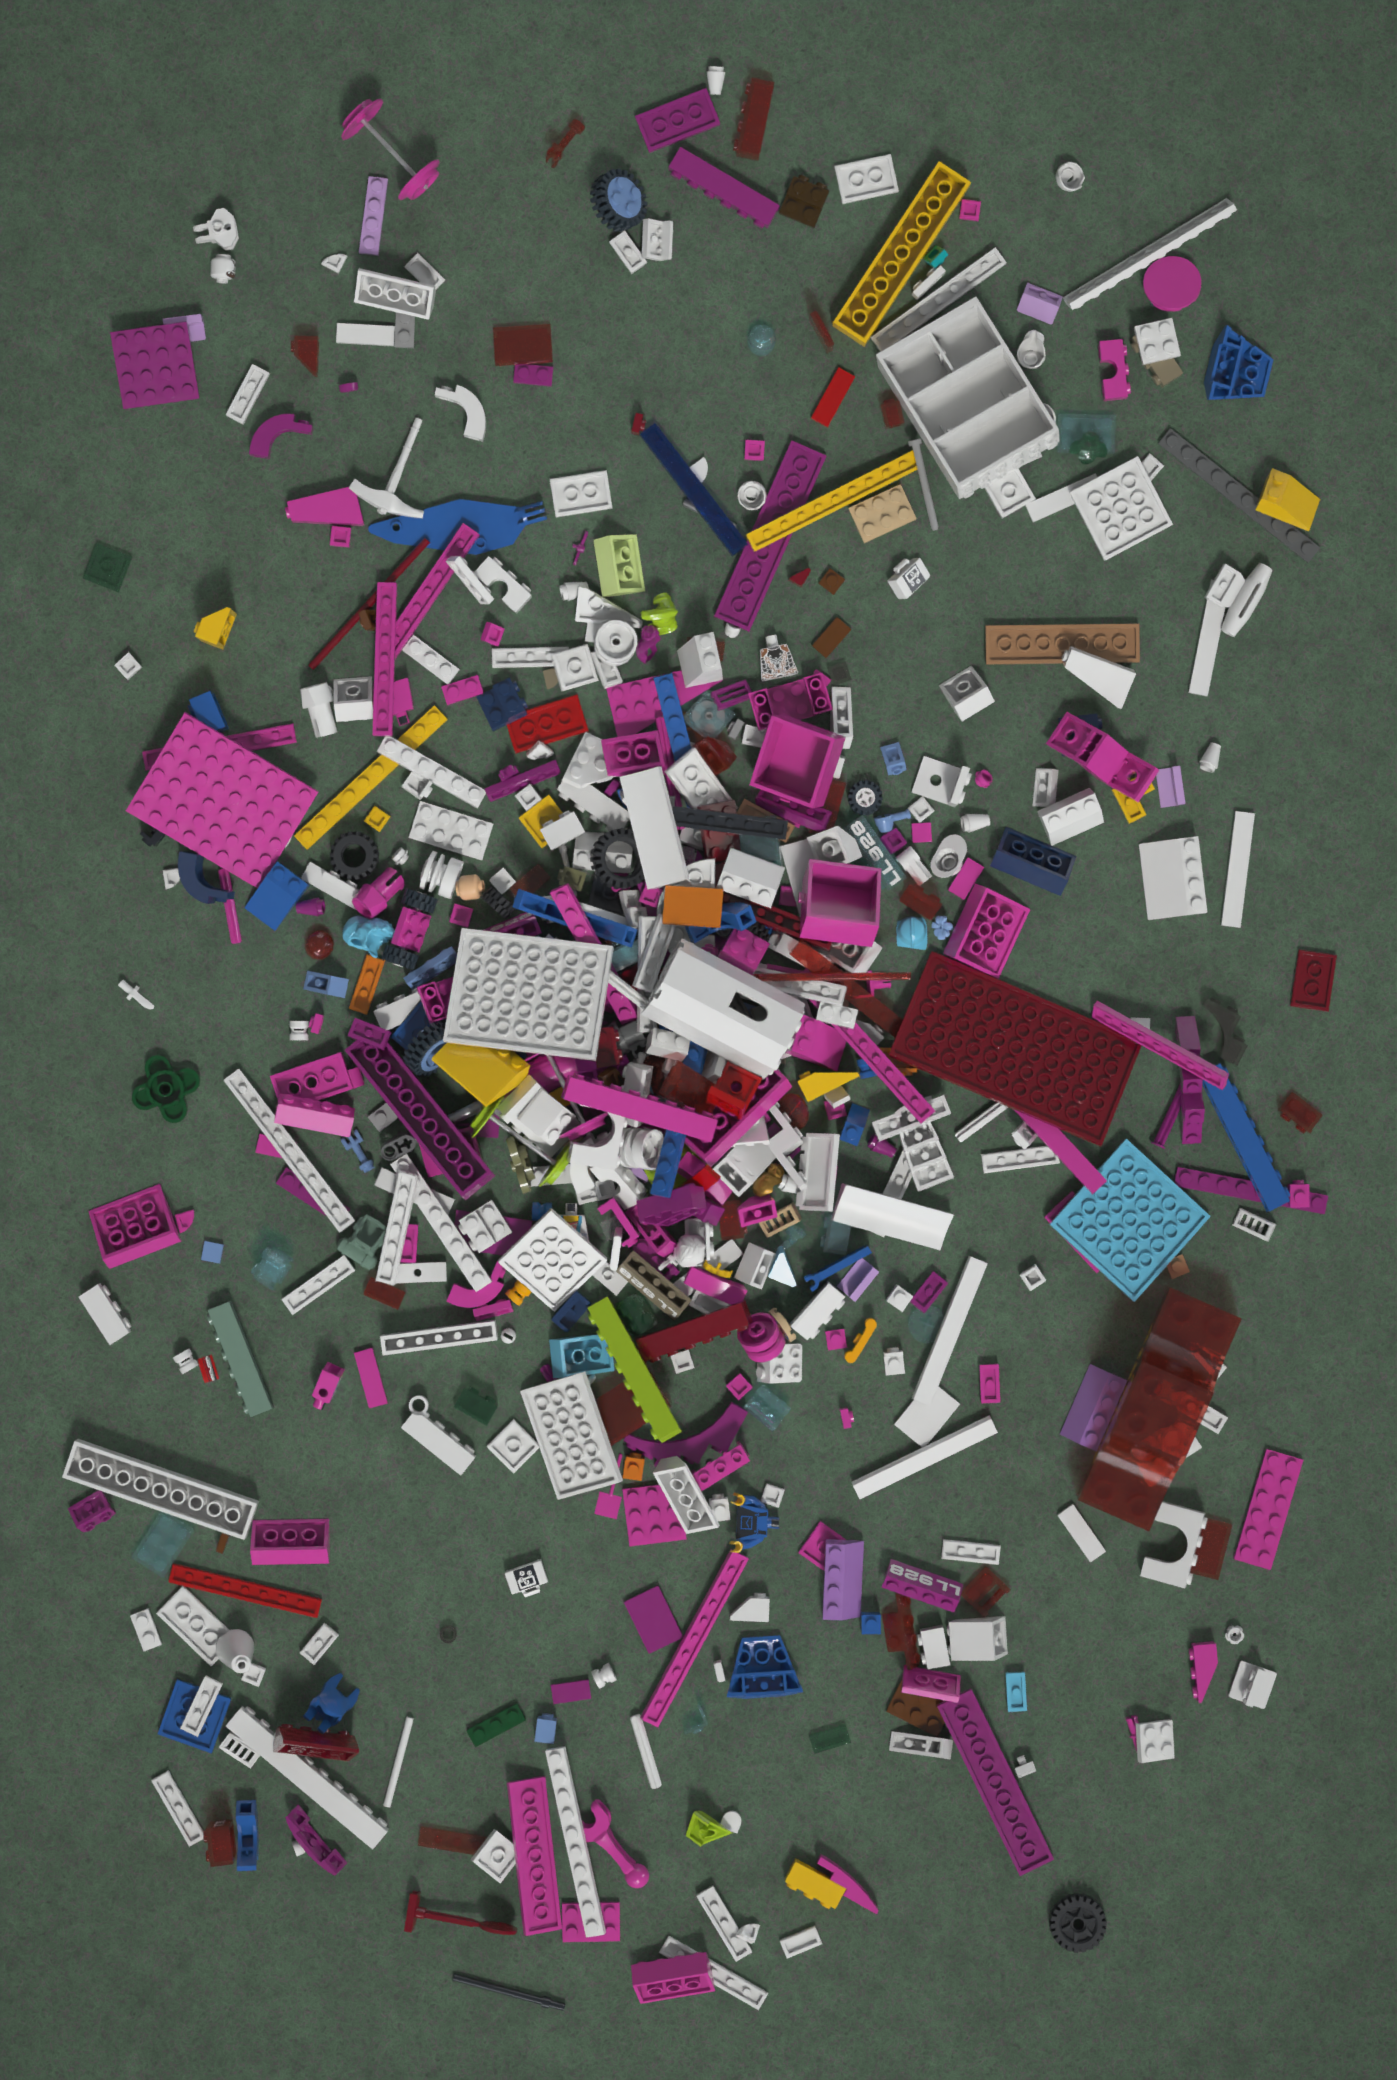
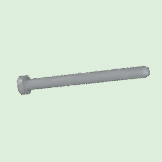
M919 438L908 441V444L913 448L930 526L935 531L938 530L939 526L920 448L922 440Z

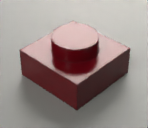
M635 414L632 434L639 435L640 431L644 432L646 420H643V414Z

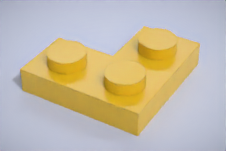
M1152 783L1150 784L1144 795L1155 790ZM1112 789L1128 824L1146 816L1140 801L1136 802L1119 791Z

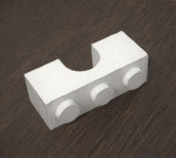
M488 556L475 573L479 576V580L488 588L495 581L505 582L508 585V592L502 598V601L517 614L531 599V589L524 583L520 585L515 581L517 577L510 570L507 572L501 568L503 564L496 557L491 559Z
M621 1164L616 1166L615 1170L592 1166L589 1168L600 1182L613 1180L619 1184L613 1197L624 1210L636 1205L637 1200L643 1199L647 1192V1189L633 1172Z

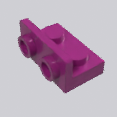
M100 1490L68 1508L76 1528L82 1532L93 1530L97 1524L108 1521L116 1514L115 1510L111 1508L104 1492Z

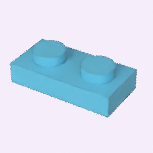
M1006 1672L1007 1711H1027L1025 1672Z

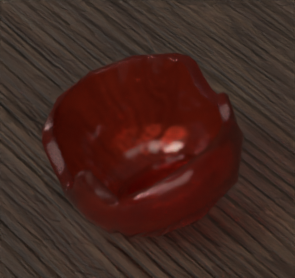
M316 930L306 938L304 949L310 958L323 960L332 953L334 940L328 932Z

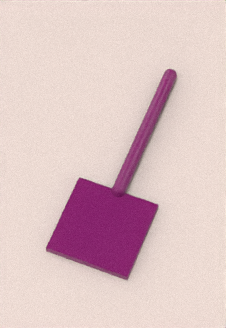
M488 1119L476 1136L498 1138L499 1125ZM459 1122L455 1126L470 1127L471 1123Z

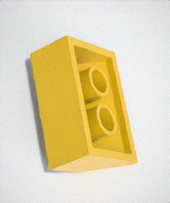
M226 607L202 618L201 622H197L195 626V637L201 642L223 650L237 614L231 608Z

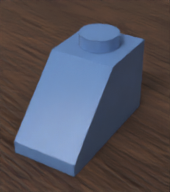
M307 971L303 989L345 998L349 979Z

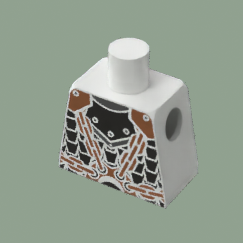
M777 635L765 637L767 648L760 649L762 682L798 674L787 644L779 645Z

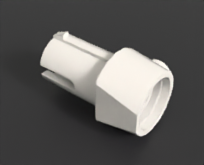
M327 682L300 689L303 709L308 708L315 737H323L338 732L330 702L334 701L332 696L333 690L328 686Z

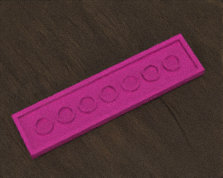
M545 1776L507 1782L523 1934L529 1936L562 1929Z

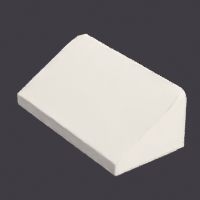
M1036 768L1032 806L1048 807L1056 802L1058 770Z

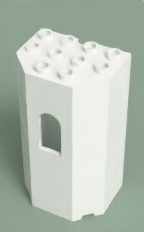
M681 939L673 948L641 1015L764 1079L768 1075H772L774 1070L778 1069L781 1063L780 1058L787 1048L790 1049L793 1044L794 1038L792 1037L795 1032H798L802 1024L800 1020L805 1012V1003L694 944ZM738 992L764 1006L767 1011L766 1019L757 1022L730 1008L729 1005L735 993Z

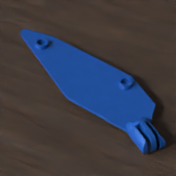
M458 499L424 509L423 518L399 516L371 524L368 530L371 534L390 542L417 546L426 538L430 542L426 548L445 550L464 523L480 534L467 553L477 555L514 544L526 525L547 520V516L528 520L530 516L544 513L545 508L526 513V509L543 505V501L515 507ZM394 524H399L400 529L398 531L393 529Z

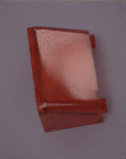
M648 1368L661 1394L663 1395L668 1407L670 1408L672 1406L671 1401L669 1400V1398L661 1388L660 1384ZM621 1382L600 1397L595 1398L611 1446L646 1424L641 1415L644 1411L641 1406H636L632 1399L634 1393L632 1389L628 1390L624 1382Z

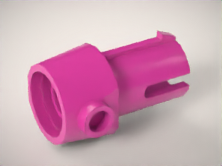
M388 867L370 885L364 884L353 897L352 904L365 918H374L386 909L387 902L399 890H403L405 884L401 875L386 886V882L397 872L395 869Z

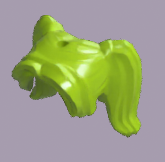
M661 593L653 599V604H658L656 609L642 611L641 617L643 620H652V623L649 625L657 627L659 635H664L677 629L678 625L675 616L678 611L675 609L671 597L667 593Z

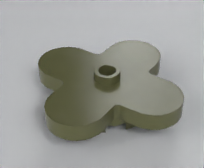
M514 1136L507 1137L506 1142L512 1158L510 1164L513 1172L517 1174L522 1193L531 1192L530 1181L536 1177L526 1145L518 1144Z

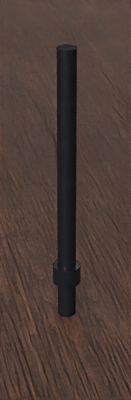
M456 1973L453 1977V1981L536 2003L546 2009L550 2007L564 2011L565 2003L551 2000V1997L536 1996Z

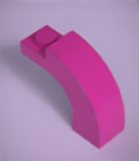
M497 1261L490 1277L492 1282L477 1292L474 1289L454 1283L446 1302L466 1308L478 1307L488 1303L503 1288L505 1283L498 1281V1279H503L506 1269Z

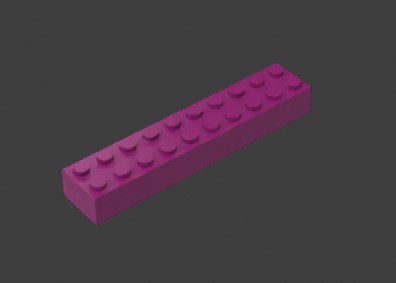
M356 1040L345 1049L346 1053L463 1199L467 1200L495 1177V1174L414 1073L406 1066L389 1042H387L385 1049L382 1050Z

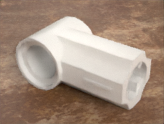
M911 846L895 857L897 862L911 875L918 886L932 877Z

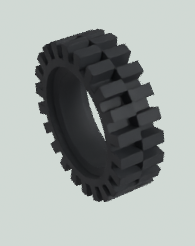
M625 828L608 831L593 844L595 847L591 849L590 853L593 854V857L590 858V862H593L591 868L592 870L595 869L596 873L594 875L596 878H601L599 881L602 884L606 883L607 887H614L613 889H626L642 882L641 880L645 879L634 833L631 829L625 830ZM616 841H623L629 844L636 853V867L628 876L615 875L607 867L605 860L606 851Z

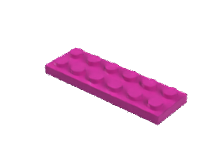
M1269 1449L1265 1450L1233 1559L1271 1570L1303 1459Z

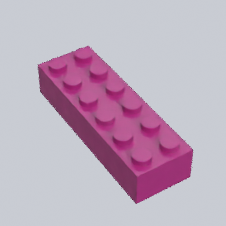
M778 1069L774 1070L772 1075L762 1079L742 1120L729 1112L721 1111V1108L711 1104L704 1111L713 1113V1117L718 1120L712 1142L686 1135L684 1143L699 1158L712 1167L792 1088V1085ZM733 1083L730 1086L734 1092H739L742 1089L739 1083Z

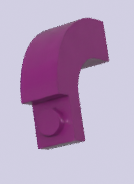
M294 414L274 416L265 421L255 432L251 441L249 455L270 459L272 444L279 435L285 432L312 435L314 427L309 425V421L298 420V423L295 422L296 416Z

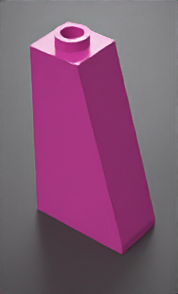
M349 487L288 501V507H285L287 518H291L293 523L364 525L358 496Z

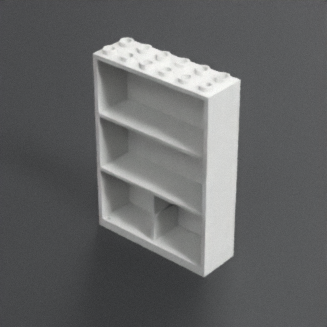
M977 297L876 354L879 370L959 499L970 497L978 488L983 489L987 487L992 480L1003 478L1009 470L1020 468L1028 459L1031 458L1033 460L1040 456L1042 451L1053 449L1058 445L1059 429Z

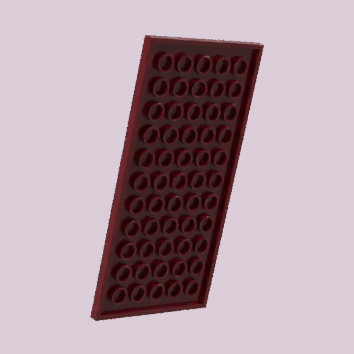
M931 951L888 1056L1101 1147L1142 1045L1104 1024Z

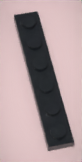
M673 806L672 811L676 826L786 840L788 820Z

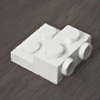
M493 1200L460 1219V1225H458L462 1234H467L471 1239L468 1243L474 1252L478 1250L479 1253L512 1233Z

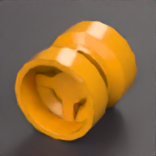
M517 1280L514 1283V1287L505 1294L515 1304L520 1306L525 1296H529L532 1292Z

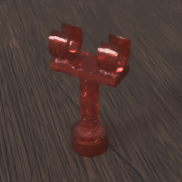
M573 119L569 124V132L558 145L554 142L552 147L548 149L546 164L550 158H553L552 162H555L551 168H555L558 165V161L563 158L564 149L576 134L581 135L585 130V126L579 120Z

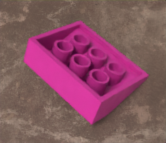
M975 884L943 954L999 979L1030 909L984 886Z
M160 1184L88 1211L102 1259L109 1269L181 1242L177 1226Z

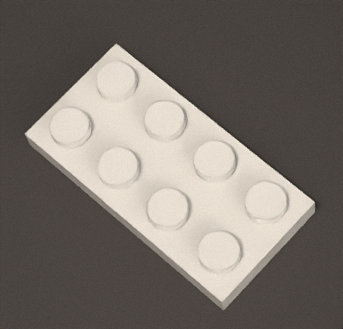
M420 801L409 838L483 860L494 824Z

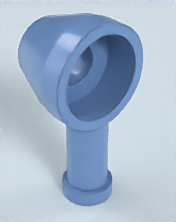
M909 809L894 814H885L883 818L877 816L874 818V821L879 831L884 833L893 829L894 821L910 819L911 815Z

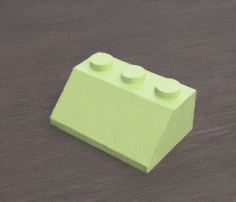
M637 534L609 535L595 539L594 547L602 597L645 592Z

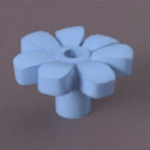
M936 916V922H932V928L935 929L934 935L939 940H944L945 937L949 936V931L953 929V924L947 922L946 916Z

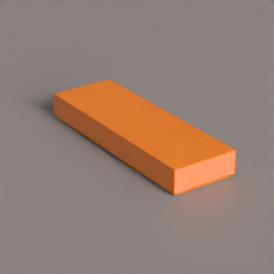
M366 955L349 1009L368 1014L385 960Z

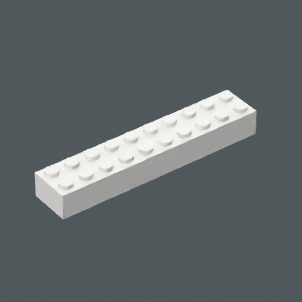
M80 1439L74 1441L62 1478L243 1540L248 1535L259 1503L258 1500Z

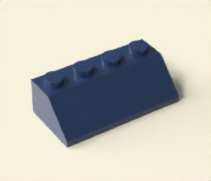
M1005 827L990 866L1061 896L1069 880L1076 856Z

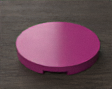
M1177 256L1163 257L1152 263L1147 269L1143 280L1144 293L1155 307L1170 312L1180 311L1198 298L1201 291V276L1196 266L1189 260Z

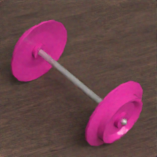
M367 99L358 105L342 124L344 131L341 138L343 140L349 139L365 125L413 176L400 192L399 200L406 198L414 200L423 194L439 175L437 168L440 161L437 159L430 162L416 174L368 123L380 110L383 104L382 99L375 101Z
M525 1052L527 1057L524 1060L530 1062L544 1054ZM546 1055L564 1089L565 1081L552 1055ZM570 1101L581 1125L560 1135L559 1138L568 1137L571 1142L584 1135L590 1136L591 1131L606 1124L604 1118L608 1113L606 1112L585 1122L576 1103Z

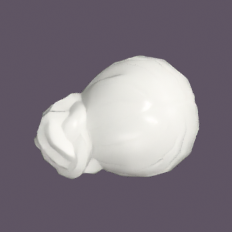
M1031 330L1025 335L1017 351L1018 362L1023 367L1029 369H1036L1041 366L1046 356L1043 345L1044 335L1036 330Z

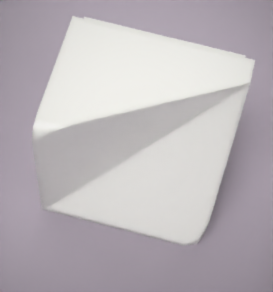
M1036 1264L1019 1274L1029 1291L1046 1281Z

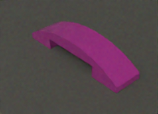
M297 1805L285 1817L292 1834L304 1851L323 1869L334 1876L337 1875L347 1864L346 1860L336 1849L332 1851L308 1824L310 1818L303 1809Z

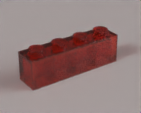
M752 78L751 83H747L745 94L748 95L747 102L743 101L741 113H744L743 121L739 120L737 132H741L739 140L735 139L733 151H737L736 157L759 161L775 82Z

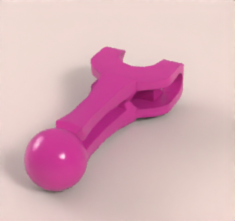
M595 1799L591 1804V1811L594 1813L596 1821L591 1824L582 1821L586 1842H596L603 1847L622 1869L627 1884L632 1888H642L649 1880L648 1869L644 1865L636 1863L621 1847L610 1829L612 1819L610 1810L601 1800Z

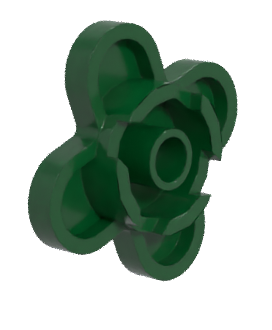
M162 1055L150 1057L145 1063V1073L148 1082L134 1089L132 1102L140 1110H150L159 1107L166 1121L170 1123L181 1122L185 1119L188 1112L184 1096L195 1092L199 1088L200 1076L197 1071L191 1068L173 1071L170 1061ZM165 1085H168L170 1087V1091L168 1093H165L163 1091V1087Z

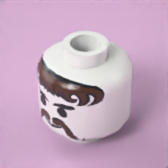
M217 254L211 260L210 276L217 279V283H228V280L235 277V260L231 259L230 255Z

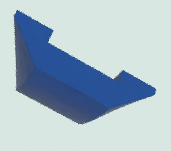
M1225 325L1212 347L1204 380L1207 400L1264 397L1274 359L1258 347L1250 344L1242 335L1235 333L1231 330V327Z
M780 1635L741 1639L727 1697L751 1699L788 1696L803 1692Z

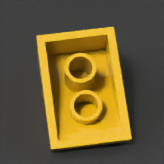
M1272 468L1265 481L1255 510L1309 531L1320 499L1291 475Z
M810 1071L799 1075L800 1079L797 1080V1083L806 1101L809 1102L859 1077L858 1072L810 1073Z

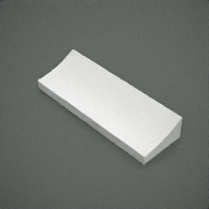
M655 767L621 776L620 781L647 889H657L689 879L662 767Z
M842 1183L831 1220L941 1250L946 1232L954 1215L949 1212Z

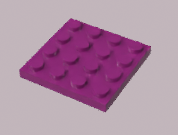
M187 321L110 332L123 409L200 398Z

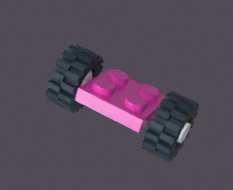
M405 888L401 903L415 908H402L391 941L392 944L400 946L399 948L401 949L386 945L381 959L394 965L414 970L419 955L404 950L420 951L431 916L420 911L423 910L433 914L438 899L430 897L425 893Z

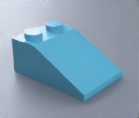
M598 1334L549 1340L553 1378H564L584 1371L586 1375L614 1371L613 1357H610L605 1349L608 1345L605 1340L601 1341Z

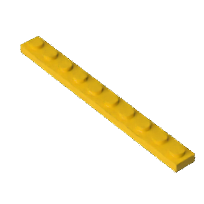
M913 450L746 534L753 551L755 552L916 471L917 465Z
M434 705L398 741L416 750L448 719ZM381 754L298 831L294 837L308 850L399 764Z

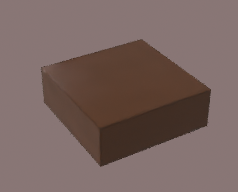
M221 1534L216 1552L224 1553L230 1535Z

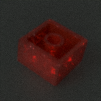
M233 1819L210 1822L206 1827V1831H203L204 1843H208L206 1861L210 1862V1867L234 1864L237 1859Z

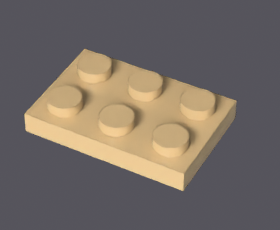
M901 484L848 508L864 543L916 520V516Z

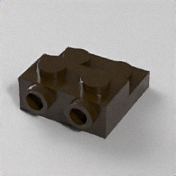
M803 175L794 176L779 214L815 228L829 194V190L826 189L827 186L820 182H816V185L809 182V178Z

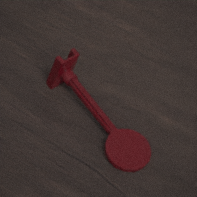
M413 1890L410 1893L404 1927L405 1932L411 1933L415 1929L417 1918H427L469 1927H480L484 1931L495 1934H517V1927L507 1923L495 1921L480 1922L472 1918L419 1907L421 1891Z

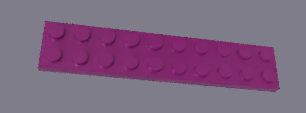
M791 441L752 531L806 504L827 457L826 455ZM793 533L755 552L747 540L714 617L750 632Z
M970 1688L960 1693L958 1703L943 1701L937 1704L1019 1876L1053 1861L1054 1858L972 1689Z

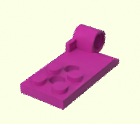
M342 1052L270 1076L277 1099L279 1094H290L294 1097L310 1098L318 1101L365 1085L358 1067L347 1070ZM309 1077H314L317 1081V1085L314 1088L308 1085ZM292 1083H296L299 1086V1091L296 1094L290 1091Z

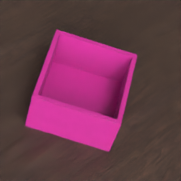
M784 714L772 715L749 785L780 796L779 800L790 803L791 800L810 808L824 806L846 737Z
M809 859L802 880V893L799 892L798 903H801L800 938L872 947L880 921L881 868Z

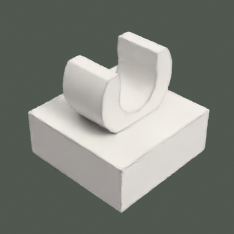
M1024 1755L1017 1758L1020 1765L1015 1768L1018 1778L1036 1772L1033 1761L1027 1763Z

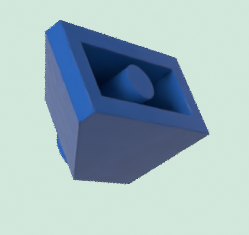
M852 1103L839 1140L858 1146L870 1110Z

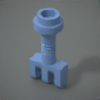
M356 1129L353 1131L357 1137L356 1139L350 1134V1137H348L349 1143H347L344 1137L340 1140L346 1150L351 1148L354 1150L362 1164L359 1167L360 1170L366 1173L374 1168L373 1160L368 1161L361 1150L359 1143L364 1140Z

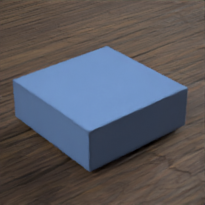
M204 1241L201 1260L220 1264L224 1244Z

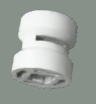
M289 1021V1027L291 1028L289 1040H309L307 1033L309 1021ZM294 1029H304V1031H294Z
M190 1348L173 1357L175 1363L179 1364V1370L182 1374L199 1365L197 1360L193 1359ZM187 1358H190L189 1360L185 1361L184 1363H181L183 1360H185V1359H187Z
M609 1663L603 1665L601 1671L598 1669L591 1671L599 1689L604 1687L606 1682L612 1683L617 1680Z

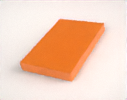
M665 885L662 923L667 925L721 928L723 889Z

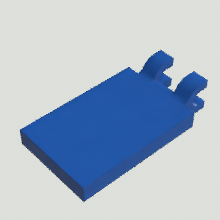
M866 1244L817 1272L804 1276L806 1282L811 1279L814 1280V1284L809 1286L810 1290L814 1291L818 1288L821 1280L872 1252Z

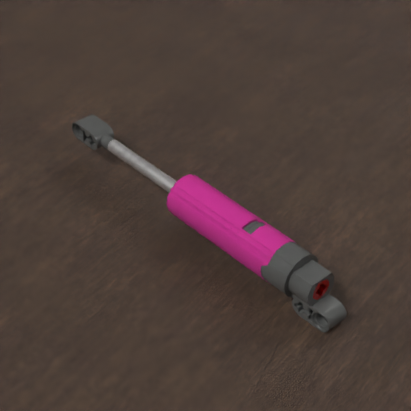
M636 1019L623 1025H617L614 1020L601 1026V1028L614 1026V1030H618L620 1041H616L617 1049H621L622 1056L632 1052L633 1056L638 1059L639 1051L636 1047L638 1045L643 1047L642 1052L645 1053V1041H647L649 1033L643 1035L642 1032H637ZM546 1055L528 1062L530 1065L528 1075L532 1076L547 1092L561 1086ZM552 1055L565 1082L568 1075L573 1076L574 1073H577L575 1058ZM516 1088L506 1093L502 1101H504ZM476 1101L447 1116L454 1124H457L479 1112L478 1108L483 1107V1104L480 1101ZM402 1132L382 1143L381 1155L386 1160H394L412 1151L418 1142L410 1132ZM404 1138H406L407 1140H410V1144H409V1145H407L406 1143H404V1141H403ZM387 1146H392L395 1151L392 1154H387L384 1149Z

